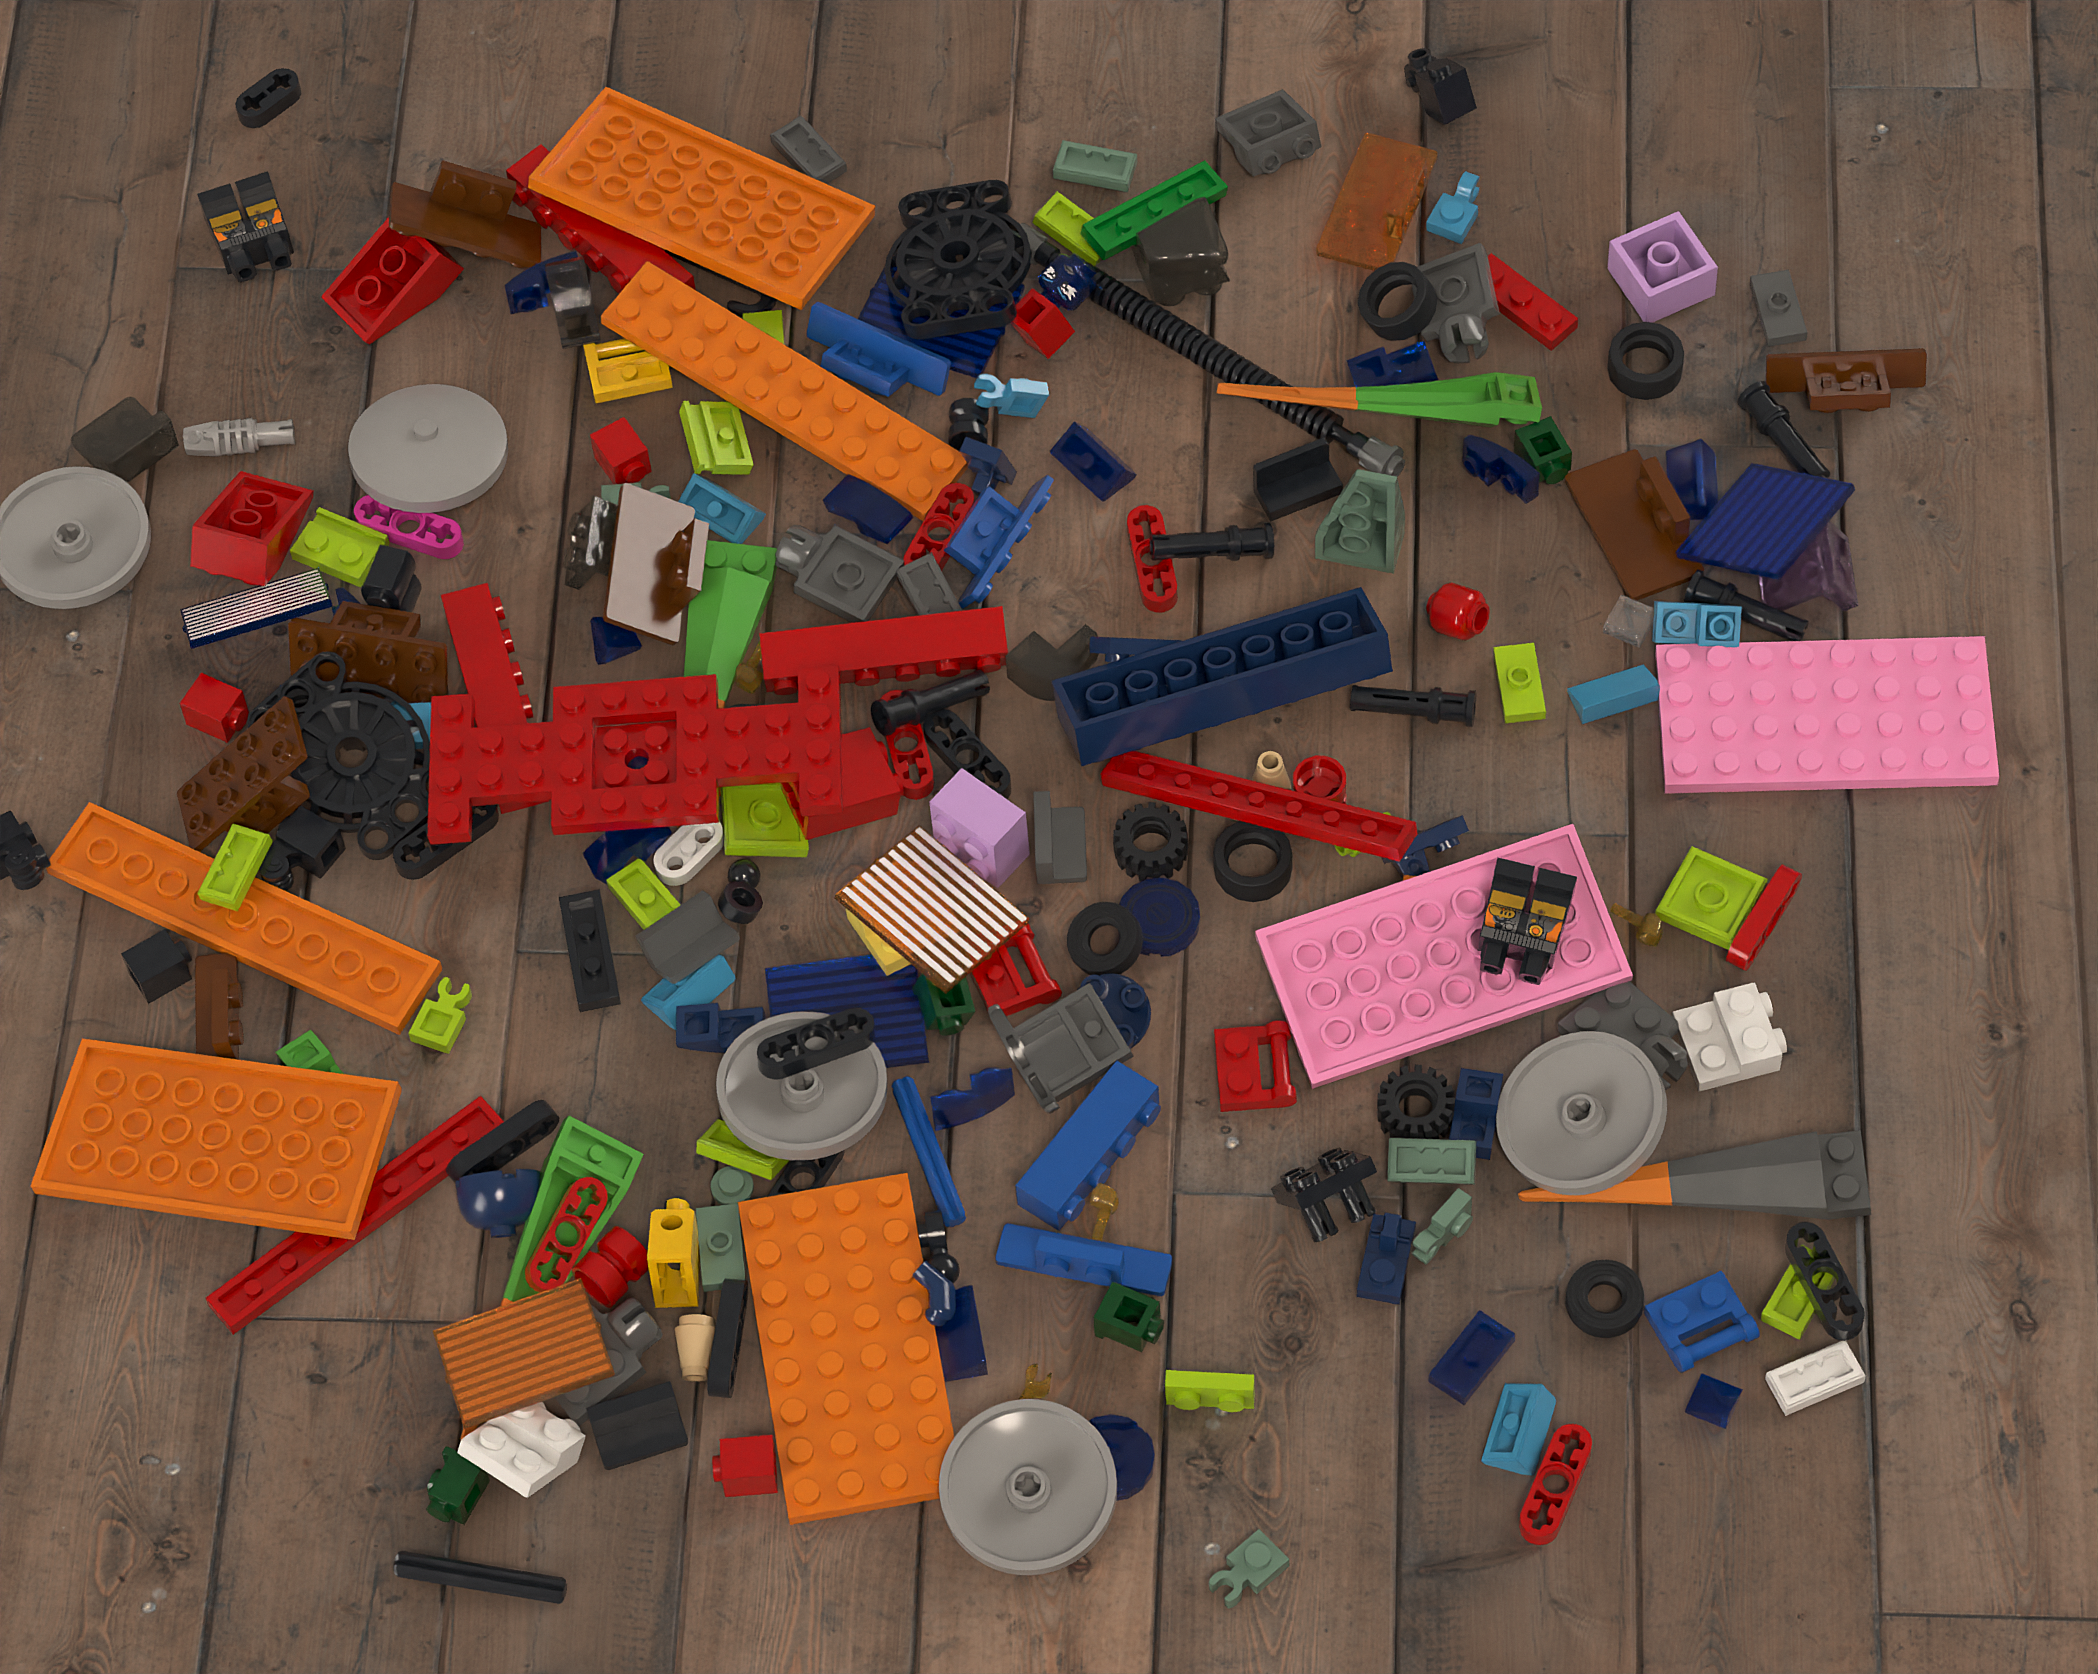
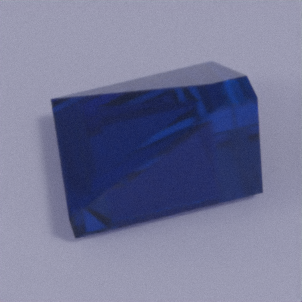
M592 617L590 622L595 660L598 665L609 663L641 649L642 645L635 632L607 623L603 620V617Z
M1701 1373L1685 1413L1726 1429L1743 1389Z

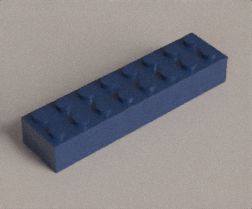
M1362 587L1058 678L1051 682L1058 719L1081 766H1085L1127 752L1140 750L1163 741L1176 739L1209 727L1219 726L1222 723L1245 716L1255 715L1281 705L1294 703L1317 694L1334 691L1353 683L1373 679L1377 676L1393 672L1388 633Z

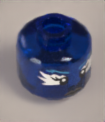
M1075 252L1071 256L1059 254L1038 277V282L1044 289L1041 295L1055 304L1058 309L1062 306L1068 311H1075L1095 290L1096 282L1093 277L1097 273Z

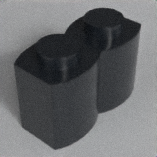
M379 545L361 588V594L367 605L413 612L422 587L419 579L414 574L416 569L415 560L407 550Z

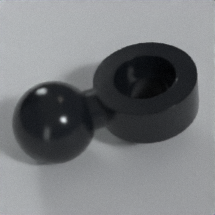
M741 859L730 866L727 874L729 884L726 885L718 899L720 911L728 920L734 923H751L763 905L762 897L755 889L760 882V870L750 860Z
M941 1210L924 1212L925 1221L917 1222L921 1248L929 1247L931 1258L928 1262L954 1284L959 1277L960 1267L957 1260L948 1254Z

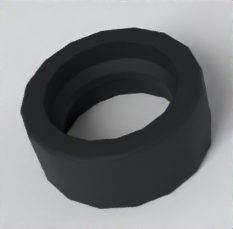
M1390 262L1377 268L1366 278L1359 290L1357 303L1361 316L1379 337L1390 341L1406 340L1417 335L1430 323L1436 312L1438 299L1435 288L1417 266L1407 262ZM1401 285H1415L1417 288L1416 297L1407 310L1392 318H1381L1378 315L1379 305L1392 289Z
M1640 322L1630 324L1621 329L1611 340L1607 369L1611 382L1620 392L1631 398L1642 400L1661 398L1672 392L1682 376L1684 364L1682 342L1674 331L1658 323ZM1646 347L1664 353L1670 362L1666 369L1658 373L1642 374L1627 368L1622 359L1629 351Z
M1242 821L1232 824L1224 829L1215 843L1213 865L1216 881L1225 893L1237 900L1248 902L1269 900L1281 893L1290 881L1293 869V853L1290 840L1284 832ZM1258 844L1273 850L1277 855L1278 861L1275 869L1266 875L1247 877L1231 870L1228 862L1229 855L1232 851L1243 845Z

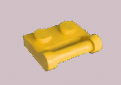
M624 338L595 344L594 341L583 343L595 403L673 388L668 364L646 351L599 361V359L643 351L642 348Z

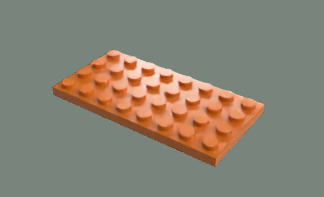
M608 87L601 91L529 176L528 188L799 310L804 308L875 216L876 208L873 204Z
M82 1038L30 1186L34 1193L39 1195L355 1240L402 1088L398 1081Z
M908 1173L738 1202L790 1525L940 1499L939 1476L941 1465L947 1449L954 1439V1432L935 1326L928 1322L925 1315L926 1310L930 1308L929 1291L912 1277L923 1263Z

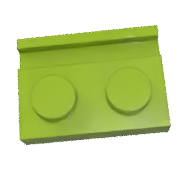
M683 401L679 413L695 474H701L702 471H711L712 474L749 475L754 464L739 408L729 402L700 401L699 405H690L689 401Z
M319 507L314 520L308 522L290 549L292 559L361 588L379 545L389 546L388 535Z

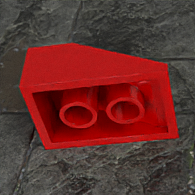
M388 217L324 292L321 298L365 343L370 345L439 299L464 268L441 245L433 240L419 236H405L391 229Z
M240 471L192 525L190 566L205 570L212 575H224L239 579L249 585L266 586L281 568L313 499L314 490Z

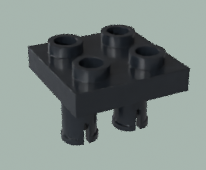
M1340 1147L1329 1150L1317 1158L1319 1163L1305 1170L1304 1167H1298L1280 1176L1282 1182L1271 1187L1272 1193L1278 1204L1301 1211L1312 1235L1313 1242L1323 1241L1328 1238L1326 1234L1329 1233L1330 1236H1333L1339 1231L1324 1199L1339 1193L1351 1223L1364 1220L1365 1214L1370 1217L1376 1213V1209L1373 1207L1361 1181L1377 1172L1371 1156L1355 1153L1354 1151H1342Z

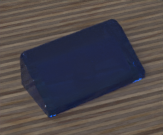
M1075 421L1050 450V453L1103 502L1137 476L1126 463L1087 427Z
M1703 439L1667 450L1668 479L1688 512L1690 520L1714 519L1719 513L1715 452Z
M968 1285L956 1290V1312L953 1318L941 1327L935 1326L945 1382L988 1375L973 1286Z

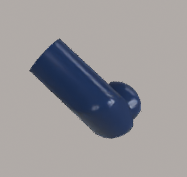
M926 1260L912 1277L929 1291L930 1308L925 1312L928 1322L934 1326L941 1327L948 1320H951L956 1312V1289L950 1280Z

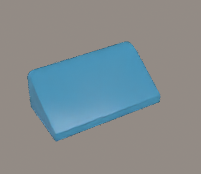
M693 473L678 501L695 509L694 518L709 523L710 530L731 543L742 544L763 521L766 515L763 511L707 477Z
M1643 664L1567 688V692L1581 723L1585 724L1658 701L1660 685Z
M718 954L676 984H672L663 978L642 997L641 1001L670 1028L676 1030V1006L708 1004L733 983L736 978L724 956Z
M1504 1384L1481 1459L1484 1464L1522 1475L1535 1474L1556 1405L1555 1397L1543 1384Z

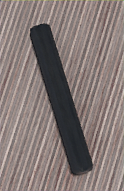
M399 1551L397 1553L393 1566L395 1575L401 1578L557 1604L564 1601L567 1593V1583L563 1577L407 1551Z

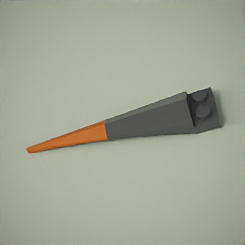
M1861 1130L1817 1135V1131L1642 1166L1619 1184L1592 1194L1562 1195L1542 1188L1524 1190L1518 1193L1519 1199L1524 1202H1601L1674 1205L1753 1211L1826 1220L1871 1215Z

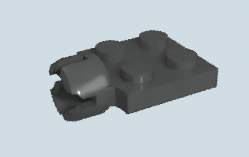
M1481 243L1417 267L1435 288L1438 299L1436 312L1430 323L1421 331V334L1427 342L1439 339L1441 350L1450 362L1457 364L1470 363L1468 346L1472 344L1477 360L1486 353L1489 345L1485 328L1486 323L1492 317L1500 315L1487 251ZM1412 285L1413 295L1415 299L1417 288L1415 287V285Z
M793 525L786 532L792 535L791 539L783 536L775 554L777 558L776 566L796 576L797 581L794 584L795 594L851 623L870 620L897 580L896 569L904 566V560L836 525L826 535L817 534L801 525Z
M1630 981L1594 993L1558 1022V1030L1562 1036L1582 1031H1596L1613 1034L1633 1043L1649 1058L1657 1070L1665 1090L1669 1089L1671 1084L1662 1078L1663 1074L1666 1073L1677 1082L1688 1066L1686 1050L1672 1039L1679 1032L1678 1021Z
M633 1297L628 1298L611 1313L602 1314L593 1305L590 1306L589 1312L579 1315L570 1323L592 1316L594 1321L558 1333L545 1343L596 1326L597 1331L531 1354L524 1359L529 1361L596 1336L600 1337L601 1341L530 1366L532 1370L603 1346L604 1351L537 1375L541 1379L603 1356L607 1357L608 1361L544 1383L545 1387L548 1388L610 1365V1372L551 1392L553 1397L578 1426L589 1419L587 1407L614 1399L647 1373L641 1365L640 1358L646 1350L661 1339L663 1334L652 1316Z

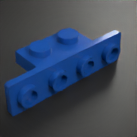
M816 302L812 305L806 335L808 338L830 347L823 353L820 367L833 372L841 379L851 380L867 387L872 393L887 397L906 382L938 396L945 392L951 366L949 359L823 303Z
M1046 475L1030 488L1018 508L988 486L982 490L952 536L944 551L975 574L958 600L962 609L974 601L978 604L981 603L993 588V584L989 582L995 572L1000 573L1007 566L1013 556L1009 552L1013 543H1019L1027 535L1032 527V524L1028 522L1033 512L1039 513L1051 497V494L1047 491L1054 479L1049 475Z
M1009 1223L1003 1227L996 1254V1264L1000 1266L1109 1287L1113 1281L1136 1292L1155 1296H1163L1165 1294L1173 1262L1170 1254Z

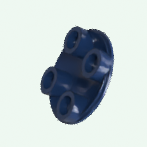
M1119 974L1090 975L1086 977L1078 989L1088 983L1092 985L1129 1049L1133 1048L1142 1040L1151 1021V1006L1144 989L1131 978Z

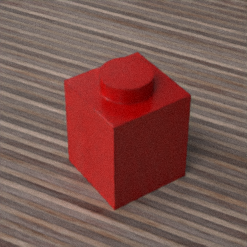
M1033 288L1016 304L1017 315L1011 322L1012 326L1028 345L1047 359L1075 332L1057 306Z
M625 417L590 434L594 458L613 484L637 483L645 475L652 472L648 449Z
M203 673L199 674L179 703L186 725L226 743L230 741L236 731H240L244 727L249 715L242 690Z
M773 1435L719 1439L720 1455L712 1456L714 1482H722L725 1497L778 1493L777 1460Z

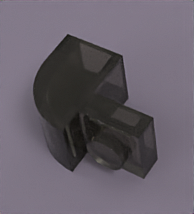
M583 256L546 263L545 269L562 348L567 349L601 342Z
M1085 624L1061 647L1056 649L1033 631L1005 656L1007 678L1034 698L1055 701L1051 681L1090 669L1099 656V653H1089L1090 637H1098V635Z

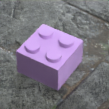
M1679 211L1609 242L1608 270L1643 322L1653 323L1715 295L1718 267Z
M961 768L929 802L934 840L981 880L988 881L996 888H999L1030 855L1026 812Z

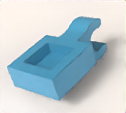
M1465 171L1460 178L1454 196L1442 193L1426 221V231L1460 244L1463 243L1478 216V206L1472 203L1479 193V188L1476 187L1479 176Z
M980 374L974 383V388L987 391L981 392L976 401L977 405L984 408L997 406L998 414L1035 418L1049 396L1047 382L1031 381L1025 378H1010L1008 383L1004 385L990 374Z

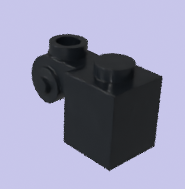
M1428 48L1414 50L1408 55L1409 64L1404 67L1406 83L1414 92H1420L1424 109L1428 116L1446 125L1477 109L1466 68L1448 58L1437 59L1431 55V51Z
M300 805L292 816L286 817L280 823L275 835L276 840L270 846L258 872L263 881L285 891L289 890L294 883L291 871L294 867L299 866L321 879L346 849L340 828Z
M11 810L0 815V880L10 876L17 889L28 890L37 886L43 880V870L51 866V863L40 843L32 847V845L37 843V840L28 823L25 821L19 824Z

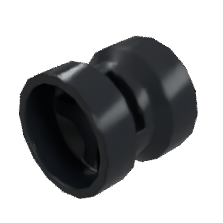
M974 398L956 400L949 408V419L953 425L950 426L948 431V443L959 452L965 437L984 444L988 443V431L985 425L989 420V408L978 406L977 399Z

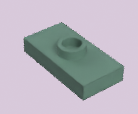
M1062 140L1053 168V178L1128 192L1138 162L1137 154Z
M1389 1138L1388 1182L1475 1185L1476 1141Z
M738 1203L696 1208L704 1292L722 1290L725 1278L746 1280Z

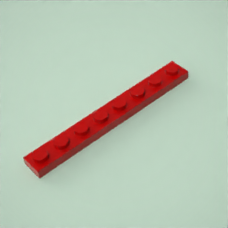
M1137 751L1112 757L1101 772L1102 785L1105 787L1399 862L1418 834L1415 821Z
M479 1096L376 1172L355 1240L294 1232L207 1296L205 1299L208 1306L234 1335L448 1177L446 1167L451 1159L504 1121L482 1096Z

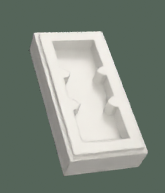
M1840 1341L1767 1372L1765 1380L1785 1416L1864 1383L1866 1376L1847 1342Z

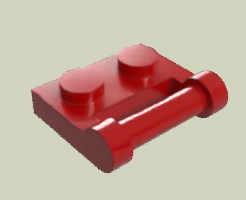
M1026 922L1017 924L1018 926L1014 930L1011 927L1006 928L1005 930L1009 933L1006 937L1002 936L999 932L993 933L1000 940L996 945L986 936L980 938L991 948L988 952H985L974 941L968 943L982 955L979 960L960 946V953L973 963L967 969L987 1011L992 1005L998 1004L1004 1014L1009 1016L1037 1004L1053 1003L1062 996L1063 992L1057 980L1051 979L1033 942L1035 935L1029 923ZM1012 946L1018 947L1036 985L1028 988L1025 987L1007 948Z
M1272 1021L1264 1026L1214 1029L1220 1112L1290 1107L1297 1102L1296 1088L1291 1085L1287 1043L1291 1039V1031L1286 1021ZM1271 1044L1274 1087L1262 1090L1258 1045Z

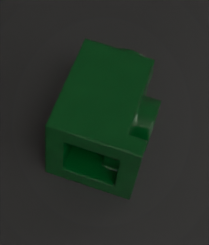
M1547 417L1539 422H1534L1515 430L1514 454L1517 459H1521L1533 482L1537 484L1546 481L1547 484H1556L1562 481L1565 475L1568 474V471L1571 470L1572 451L1552 417Z
M950 967L943 968L955 978L951 983L935 969L923 971L912 987L913 994L918 996L926 1029H939L940 1035L943 1036L961 1032L964 1029V1025L969 1022L976 1012L965 971L958 975Z
M1112 1281L1093 1317L1095 1336L1101 1339L1107 1337L1142 1352L1147 1342L1155 1344L1162 1333L1164 1320L1160 1319V1301ZM1129 1322H1135V1323H1137L1138 1325H1137V1327H1136V1326H1133V1325L1129 1324Z
M445 1446L442 1452L445 1465L442 1469L438 1468L435 1470L427 1486L430 1503L426 1510L431 1516L442 1522L448 1523L452 1519L465 1525L489 1484L490 1479L486 1471L458 1454V1451Z

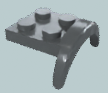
M1090 983L1015 1028L1012 1027L998 1004L992 1005L988 1009L989 1016L1013 1062L1034 1097L1047 1114L1060 1109L1057 1102L1107 1073L1116 1061L1124 1063L1134 1057Z

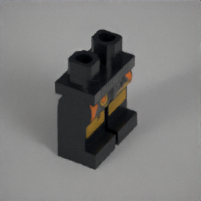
M268 171L235 182L246 216L244 220L230 183L197 194L204 219L228 275L233 273L238 282L241 283L251 280L257 275L256 265L269 262L271 268L277 271L292 265L291 254L294 253Z
M1497 857L1479 937L1478 951H1481L1480 970L1494 975L1502 974L1505 960L1510 958L1522 961L1518 979L1523 982L1540 985L1547 969L1553 968L1575 893L1577 877L1540 868L1530 910L1527 912L1525 908L1533 881L1535 866Z

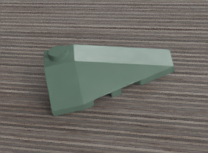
M1357 469L1316 531L1315 559L1394 574L1405 534V510L1398 478L1396 476Z

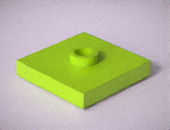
M780 783L721 787L725 855L807 857L809 851L808 840H805L800 826L796 822L782 792Z
M1691 846L1655 911V918L1729 950L1735 936L1767 887L1768 879Z

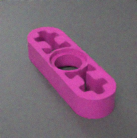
M369 495L362 497L355 504L354 515L356 522L388 535L389 542L439 559L453 558L463 549L464 540L461 528L452 519L434 513H413L390 508L374 500ZM375 511H380L381 516L373 514ZM366 514L373 516L371 519H367ZM408 520H414L420 524L418 529L412 533H402L398 530L399 526ZM447 534L451 535L452 540L445 539L442 543H438L437 538L444 539Z

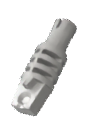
M253 418L235 419L233 421L224 420L222 422L212 421L184 428V448L186 455L218 457L222 455L256 453L263 446L295 445V437L293 436L295 434L292 419L257 423V419Z

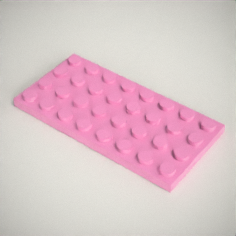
M1985 636L1739 643V647L1698 646L1697 644L1656 645L1655 659L1657 681L1660 685L1658 703L1665 793L1998 785L1999 769Z
M1574 824L1255 931L1256 940L1312 1089L1573 1001L1609 987L1626 983L1633 978ZM1497 857L1535 866L1533 881L1525 908L1527 912L1530 910L1540 868L1577 877L1575 893L1553 968L1547 969L1540 985L1523 982L1518 979L1522 961L1506 958L1503 972L1498 975L1480 970L1481 951H1478L1479 937Z

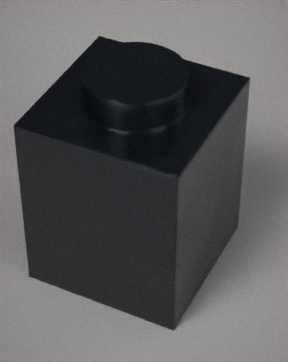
M165 929L121 953L130 977L148 1004L192 980L187 966L192 961V958L187 948L180 939L173 942Z

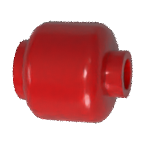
M1451 582L1441 586L1437 592H1434L1429 597L1426 606L1430 624L1434 631L1464 641L1473 638L1476 634H1480L1485 629L1490 615L1489 606L1486 604V599L1480 591Z

